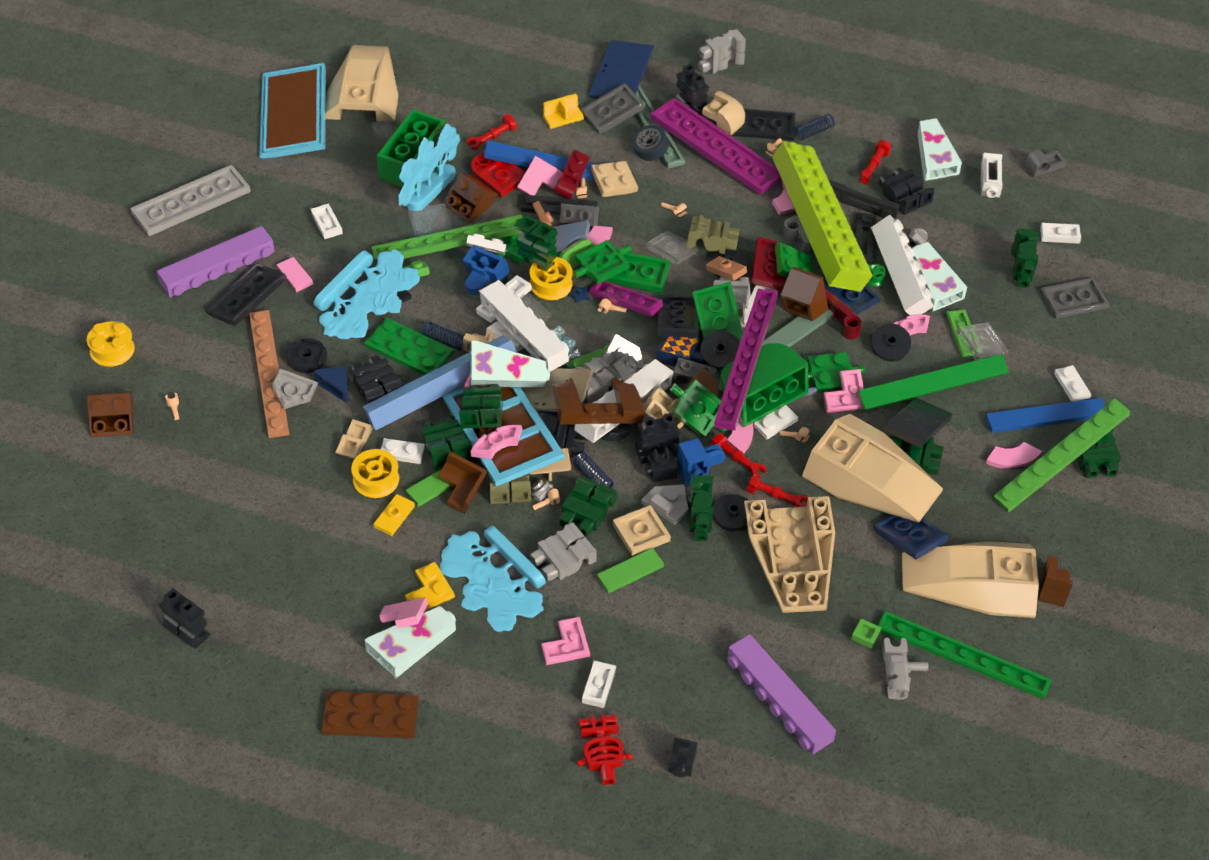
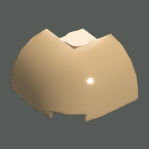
M722 91L716 92L714 100L703 108L702 114L716 121L717 127L729 135L736 132L745 122L743 105Z
M660 387L655 388L647 401L643 403L645 411L643 419L647 417L660 419L664 414L671 413L677 405L679 398L673 400ZM674 416L678 428L680 429L684 425V423L681 420H679L676 416Z

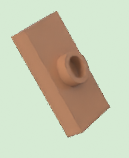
M539 201L533 203L532 206L540 222L551 226L553 220L549 212H544Z
M720 256L706 264L707 271L732 281L747 273L746 266Z

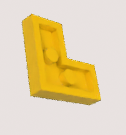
M435 562L415 570L423 587L405 595L407 601L426 597L428 605L425 610L455 597L453 590Z

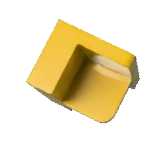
M576 94L543 103V118L550 129L583 120V114L578 108V96Z

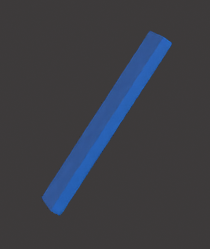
M493 141L487 142L484 158L524 167H529L536 156L562 172L569 160L566 157ZM588 162L581 178L593 181L594 177L590 170L591 166L596 164Z
M1102 398L987 413L985 418L991 433L1089 420L1104 408L1105 404Z

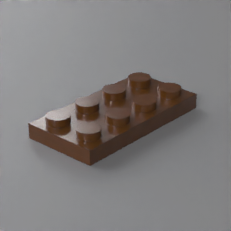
M327 691L322 735L415 739L419 695Z

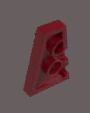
M758 236L750 283L782 292L786 280L785 277L778 275L775 252L777 241Z

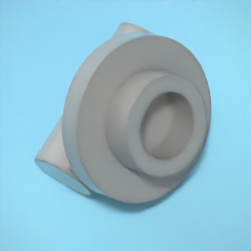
M916 228L909 232V240L916 245H921L928 239V234L923 229Z
M540 479L531 486V495L534 496L536 501L541 502L547 496L548 491L553 489V486L547 480L542 481Z

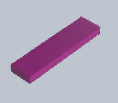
M607 281L599 284L596 283L589 290L590 295L598 299H608L615 305L650 317L663 306L660 299Z

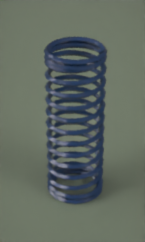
M828 113L820 118L797 126L795 134L799 136L800 129L803 136L800 140H804L807 137L820 133V131L822 132L834 127L835 120Z
M431 321L426 323L423 335L463 351V349L461 350L464 338L462 334L450 331V329L447 330V328L444 329L441 325H435ZM437 326V329H436V331H435L434 338H433V331H434L435 327ZM440 327V330H439V332H438V336H437V339H436V333H437L438 328ZM442 328H443V332H442V334H441V339H440L441 341H439V334H440V332H441V330H442ZM446 330V333L444 335V342H442V336L444 331ZM449 331L447 343H445V337ZM452 333L450 344H448L449 336ZM455 334V337H454V340H453V346H452V345H451V341H452L453 335ZM457 335H458V339H457L456 347H455V346H454V342H455V339H456V337H457Z
M585 452L575 457L574 465L588 479L596 481L599 477L597 484L600 479L602 480L600 484L603 482L602 485L604 486L611 482L608 487L612 489L614 482L605 475L603 470ZM585 455V457H583V458L579 461V463H578V465H577L578 459H579L581 456Z

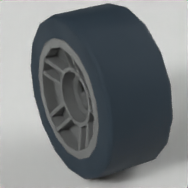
M656 125L642 127L635 133L632 140L636 154L645 161L659 159L666 153L669 146L664 130Z

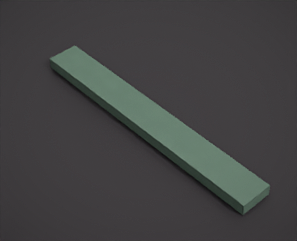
M639 85L636 96L644 103L645 109L636 113L643 127L648 125L661 127L650 119L651 113L655 110ZM661 127L669 142L668 150L662 156L667 168L684 165L685 160L668 131Z
M828 309V311L814 321L797 317L765 339L762 346L770 343H780L791 347L830 320L834 313ZM722 370L717 372L714 378L718 382V394L722 395Z

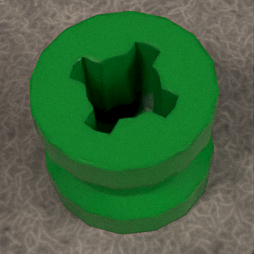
M879 264L869 265L873 276L867 284L871 287L881 286L884 282L885 268Z

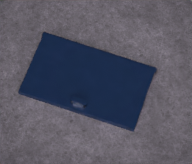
M611 40L588 96L599 99L624 83L636 94L654 46Z

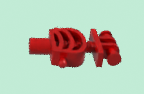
M614 713L609 716L600 714V719H595L594 715H590V718H579L581 739L596 738L585 744L584 759H579L577 765L582 767L584 764H587L589 771L600 770L602 784H614L616 782L614 768L622 767L623 759L632 760L633 758L631 753L623 754V743L619 739L606 737V735L619 734L616 714Z

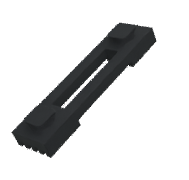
M832 180L829 181L838 202L878 215L881 218H886L890 215L896 220L900 204L883 198L880 200L849 189L846 185ZM845 196L861 200L863 202L878 206L879 208L876 209L871 206L853 201L851 199L845 198Z
M523 194L521 211L536 213L532 205L537 201L540 204L561 205V203L590 206H598V202ZM542 206L544 212L548 211L549 214L560 215L561 207Z
M858 212L855 238L860 247L862 230L869 231L867 253L863 254L869 266L872 262L874 234L871 227L876 224L877 215Z

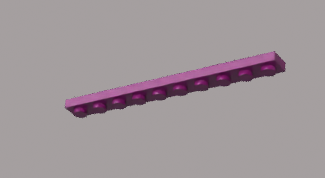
M757 290L714 421L715 428L736 430L777 300L776 290Z

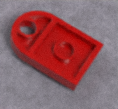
M485 152L478 154L471 162V172L476 179L495 191L500 198L518 187L525 175L523 170L515 164L484 158Z

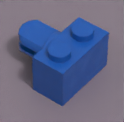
M472 245L463 259L467 272L471 273L465 281V286L471 294H480L479 291L485 288L488 281L494 283L500 280L503 282L510 271L505 258Z
M698 438L679 444L678 472L686 487L690 485L693 475L706 476L709 474L710 466L722 463L726 456L719 444L703 448Z

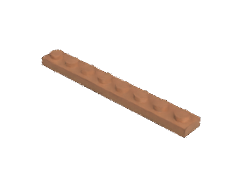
M269 310L251 312L249 314L269 438L289 435L286 410L283 409L272 389V383L279 371L270 313Z

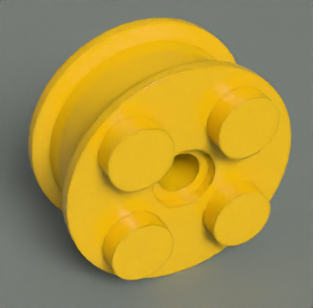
M559 257L552 261V267L547 271L541 270L539 264L534 262L530 267L531 291L534 295L544 300H558L567 296L572 289V267L567 261Z
M114 321L94 325L87 335L90 356L99 365L109 367L120 365L129 360L134 353L132 333L124 323Z
M371 449L362 452L354 459L351 467L353 485L361 495L369 498H381L391 494L399 484L398 462L391 453L381 449Z

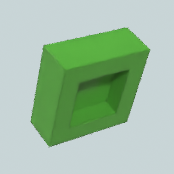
M861 619L852 634L851 640L872 649L881 632V627Z

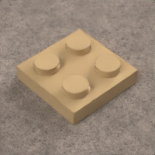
M626 161L591 166L590 171L602 197L638 191V186Z
M651 505L613 520L615 530L632 556L670 541V534Z

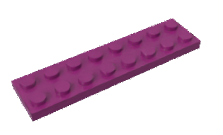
M678 99L670 100L651 113V120L759 195L782 180L777 167Z

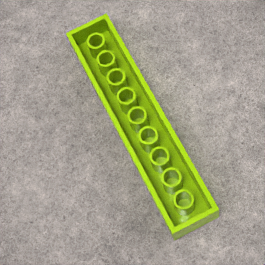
M782 141L772 158L828 285L861 292L873 275L814 148L808 145H799L795 142Z

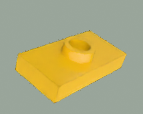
M396 494L375 521L374 528L393 536L415 507V502Z

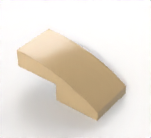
M352 419L346 435L343 434L335 453L355 459L372 432V425Z

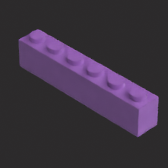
M260 226L158 270L159 283L169 297L181 295L188 289L197 288L204 282L215 280L220 275L234 272L243 265H250L257 259L270 256L274 252L273 240L266 230Z
M750 634L729 647L727 656L729 665L733 669H738L743 681L747 685L751 684L757 697L761 701L765 700L771 713L775 717L779 716L782 719L786 730L790 734L794 733L800 746L804 750H809L813 755L834 741L835 728Z

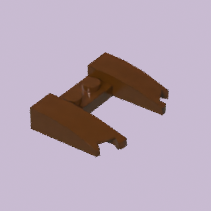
M612 377V385L617 403H581L572 378L566 379V382L559 385L553 384L552 389L560 424L641 423L645 411L635 385L619 381L617 378Z

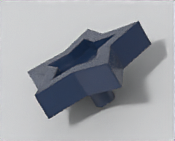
M575 285L574 291L568 293V296L575 298L576 303L581 300H590L587 294L589 288H580Z

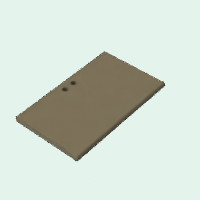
M556 368L550 372V380L546 381L545 387L521 388L536 411L557 412L552 389L553 384L559 385L566 382V379L572 378L580 402L583 403L593 369Z

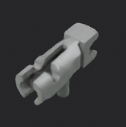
M885 638L882 651L883 660L885 661L886 682L889 684V687H887L888 698L906 699L908 698L911 682L908 673H911V671H928V662H907L908 649L906 639L902 638L901 645L894 647L891 645L890 639Z

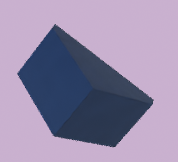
M346 367L317 369L314 371L315 381L318 382L320 387L345 403L349 401Z

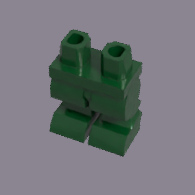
M525 214L514 225L515 229L521 231L517 238L518 254L524 257L525 262L529 264L536 262L541 270L547 271L552 267V261L558 256L556 252L557 247L555 246L558 232L556 228L543 222L540 223L539 220Z
M1017 228L1011 254L1015 258L1013 280H1017L1018 287L1028 288L1038 263L1036 246L1039 239L1036 230Z
M490 384V386L480 388L478 385H470L469 388L464 389L462 410H459L461 429L480 428L481 420L483 428L502 427L503 398L501 387L498 384Z
M449 416L443 418L440 421L441 424L433 425V423L428 422L422 425L423 443L425 444L428 456L432 458L434 471L443 468L450 452L468 461H473L471 444L469 439L466 438L465 433H463L461 426H459L457 419L452 420Z
M1073 427L1071 433L1079 427ZM1114 429L1076 458L1080 470L1085 471L1087 478L1097 477L1100 472L1099 469H1104L1108 477L1117 475L1121 456L1115 444L1116 438L1113 437Z
M891 435L890 439L926 473L938 474L941 462L931 460L930 457L940 460L944 446L933 444L934 437L919 448Z
M580 475L576 480V486L572 488L571 494L568 495L562 505L560 526L565 527V525L575 522L579 524L577 528L587 537L592 530L596 531L607 515L608 507H612L616 503L617 491L600 483L597 486V482Z
M693 475L690 481L687 505L691 513L690 532H694L695 541H707L708 532H711L714 476Z

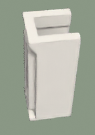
M984 153L981 162V196L990 198L1000 197L1003 186L1002 154ZM988 162L996 163L997 180H989Z

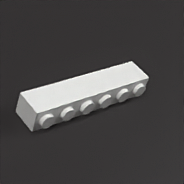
M890 215L872 226L871 229L904 310L910 316L921 315L934 307L931 301L933 296L925 286L927 282L919 272L921 270L919 264L913 258L915 253L908 246L909 239L902 231L904 229L902 223Z
M498 280L479 291L481 304L534 358L546 361V368H549L550 372L569 361V348L564 341L561 342L555 332L549 330L544 321L540 318L538 319L530 307L527 308L520 297L515 296L507 285Z
M655 359L649 364H645L641 370L634 373L631 378L624 382L635 385L643 404L655 388L660 387L665 391L671 385L674 371ZM614 389L606 392L602 398L592 403H617ZM575 424V431L594 443L619 424Z

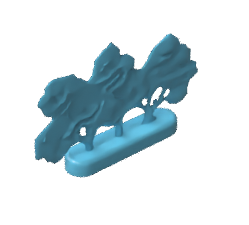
M446 124L440 133L436 147H434L433 141L428 142V139L424 137L419 146L417 159L410 158L403 164L399 178L404 182V185L399 194V206H407L411 211H420L453 181L456 176L455 168L445 163L447 160H453L457 153L460 137L459 134H456V128Z
M393 249L391 252H380L377 260L378 264L373 268H369L373 262V256L367 251L360 252L314 300V306L320 311H325L335 302L334 311H327L319 317V323L325 327L323 334L337 336L340 339L364 337L369 326L367 320L369 312H373L376 315H382L386 312L400 313L402 301L397 296V292L410 290L419 282L418 270L409 267L403 269L404 256L396 249ZM377 270L379 271V274L377 275L373 272ZM364 272H366V275L368 277L367 280L360 282L359 284L354 283ZM350 286L353 287L356 291L355 295L351 299L342 300L340 296ZM340 304H342L345 307V313L343 315H341L339 311V308L342 307L340 306Z
M491 525L484 530V536L491 544V547L480 546V538L475 531H468L462 536L452 534L448 539V546L442 550V561L439 569L443 575L451 578L467 577L469 579V582L463 586L462 594L465 596L462 600L463 608L472 611L482 607L488 608L487 621L497 632L512 630L516 623L517 615L533 618L544 610L541 605L543 595L539 592L526 590L525 582L528 581L534 588L539 589L546 584L545 578L497 528ZM472 545L478 546V547L475 548V549H472V548H471ZM480 550L482 553L486 552V554L479 557L473 556L472 554L473 552ZM498 551L508 561L501 568L494 567L490 562V556L494 552ZM484 557H488L486 562L483 561ZM513 566L523 577L512 581L507 569ZM519 586L520 591L515 592V589Z

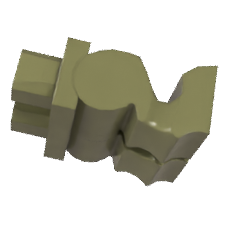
M702 215L693 216L687 249L695 247L697 240L702 239L708 251L719 250V253L725 254L726 249L736 250L740 229L731 228V222L725 221L724 224L721 221H715L711 223V219H706Z
M529 474L497 487L489 476L490 504L510 503L509 483L511 485L512 502L531 501Z

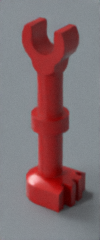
M507 113L502 118V125L495 129H489L486 134L480 137L468 138L466 140L467 145L474 144L472 145V150L476 151L483 143L492 138L496 139L499 134L506 130L511 132L516 130L517 123Z
M878 141L875 147V155L870 158L868 167L861 174V183L867 185L874 169L881 163V157H888L890 155L891 145L888 141Z
M719 433L712 439L710 446L719 444L725 452L732 456V460L738 461L751 472V476L753 474L760 476L756 472L758 470L766 473L767 468L765 465L750 461L743 455L744 453L741 450H736L726 442L727 437L722 433Z
M753 474L747 487L748 493L754 495L756 490L759 489L771 494L772 498L783 499L795 507H806L800 502L807 503V495H792L781 490V487L776 486L775 488L761 482L760 476Z

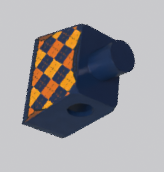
M666 336L657 349L656 360L663 364L676 367L678 357L700 364L705 363L701 357V351H699V338Z

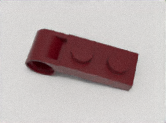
M574 149L553 192L571 199L590 157Z
M825 289L828 309L834 313L833 317L843 324L842 335L849 340L857 339L862 325L861 318L849 306Z

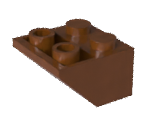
M460 172L442 205L467 223H470L491 208L498 194L472 175Z
M796 267L791 268L781 293L783 309L791 314L814 321L828 311L823 277Z
M133 391L91 393L87 396L90 437L133 434Z

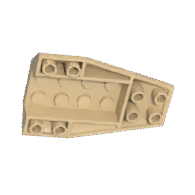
M353 45L326 92L325 119L340 120L342 109L376 111L377 122H395L398 92L388 47Z
M851 414L838 418L833 422L811 451L802 475L803 479L836 498L915 522H920L943 491V488L885 433Z
M829 496L808 497L806 507L767 509L766 500L744 501L750 542L782 613L826 610L835 540V527Z
M984 541L936 547L917 560L905 552L901 555L902 585L905 592L989 615L1036 617L1039 584L1036 550L1030 544Z

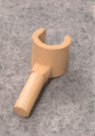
M779 138L773 144L768 143V150L774 154L782 139ZM768 151L765 152L770 157H773V155Z
M581 178V187L576 188L577 195L587 194L584 178ZM587 195L577 196V197H578V199H579V198H586Z
M664 202L661 204L662 207L673 211L675 215L687 208L684 203L678 206H672ZM684 211L683 213L679 214L678 217H682L683 215L687 214V212Z
M603 299L599 304L598 311L601 312L604 308L603 313H607L608 310L626 312L627 308L611 304L610 300Z
M175 393V397L169 399L168 395H166V403L171 407L174 420H178V395Z
M802 427L799 432L780 431V435L793 437L798 441L804 437L802 442H806L810 437L808 435L810 430Z
M549 490L547 493L548 498L533 505V509L536 510L548 504L554 505L555 499L556 504L560 502L558 490Z

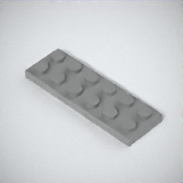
M230 165L134 206L130 210L146 234L151 236L251 191L250 186L233 165Z

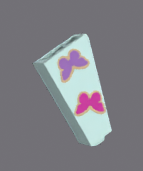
M937 118L920 121L917 134L924 180L958 175L962 162Z
M929 242L912 248L915 253L913 258L921 268L919 272L927 282L925 286L933 296L931 301L934 307L930 309L932 312L965 298L967 286Z
M471 341L470 385L488 387L490 384H498L499 387H545L546 381L550 380V369L546 368V361L479 341Z
M441 606L423 613L419 623L416 625L397 628V625L366 638V651L390 674L397 678L456 631V619L450 611H445Z

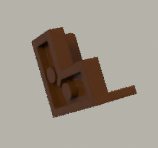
M450 452L437 478L455 488L446 505L465 514L483 485L488 471Z
M1048 556L1038 601L1064 607L1073 581L1069 580L1071 573L1057 568V557Z

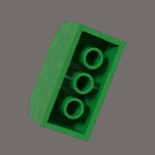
M412 109L377 155L379 179L402 188L404 182L401 181L399 176L403 164L410 158L417 159L419 146L424 137L428 139V142L433 141L434 147H436L440 133L446 125V120Z
M770 343L763 345L738 423L742 427H746L808 393V362L784 344ZM734 361L722 369V397Z

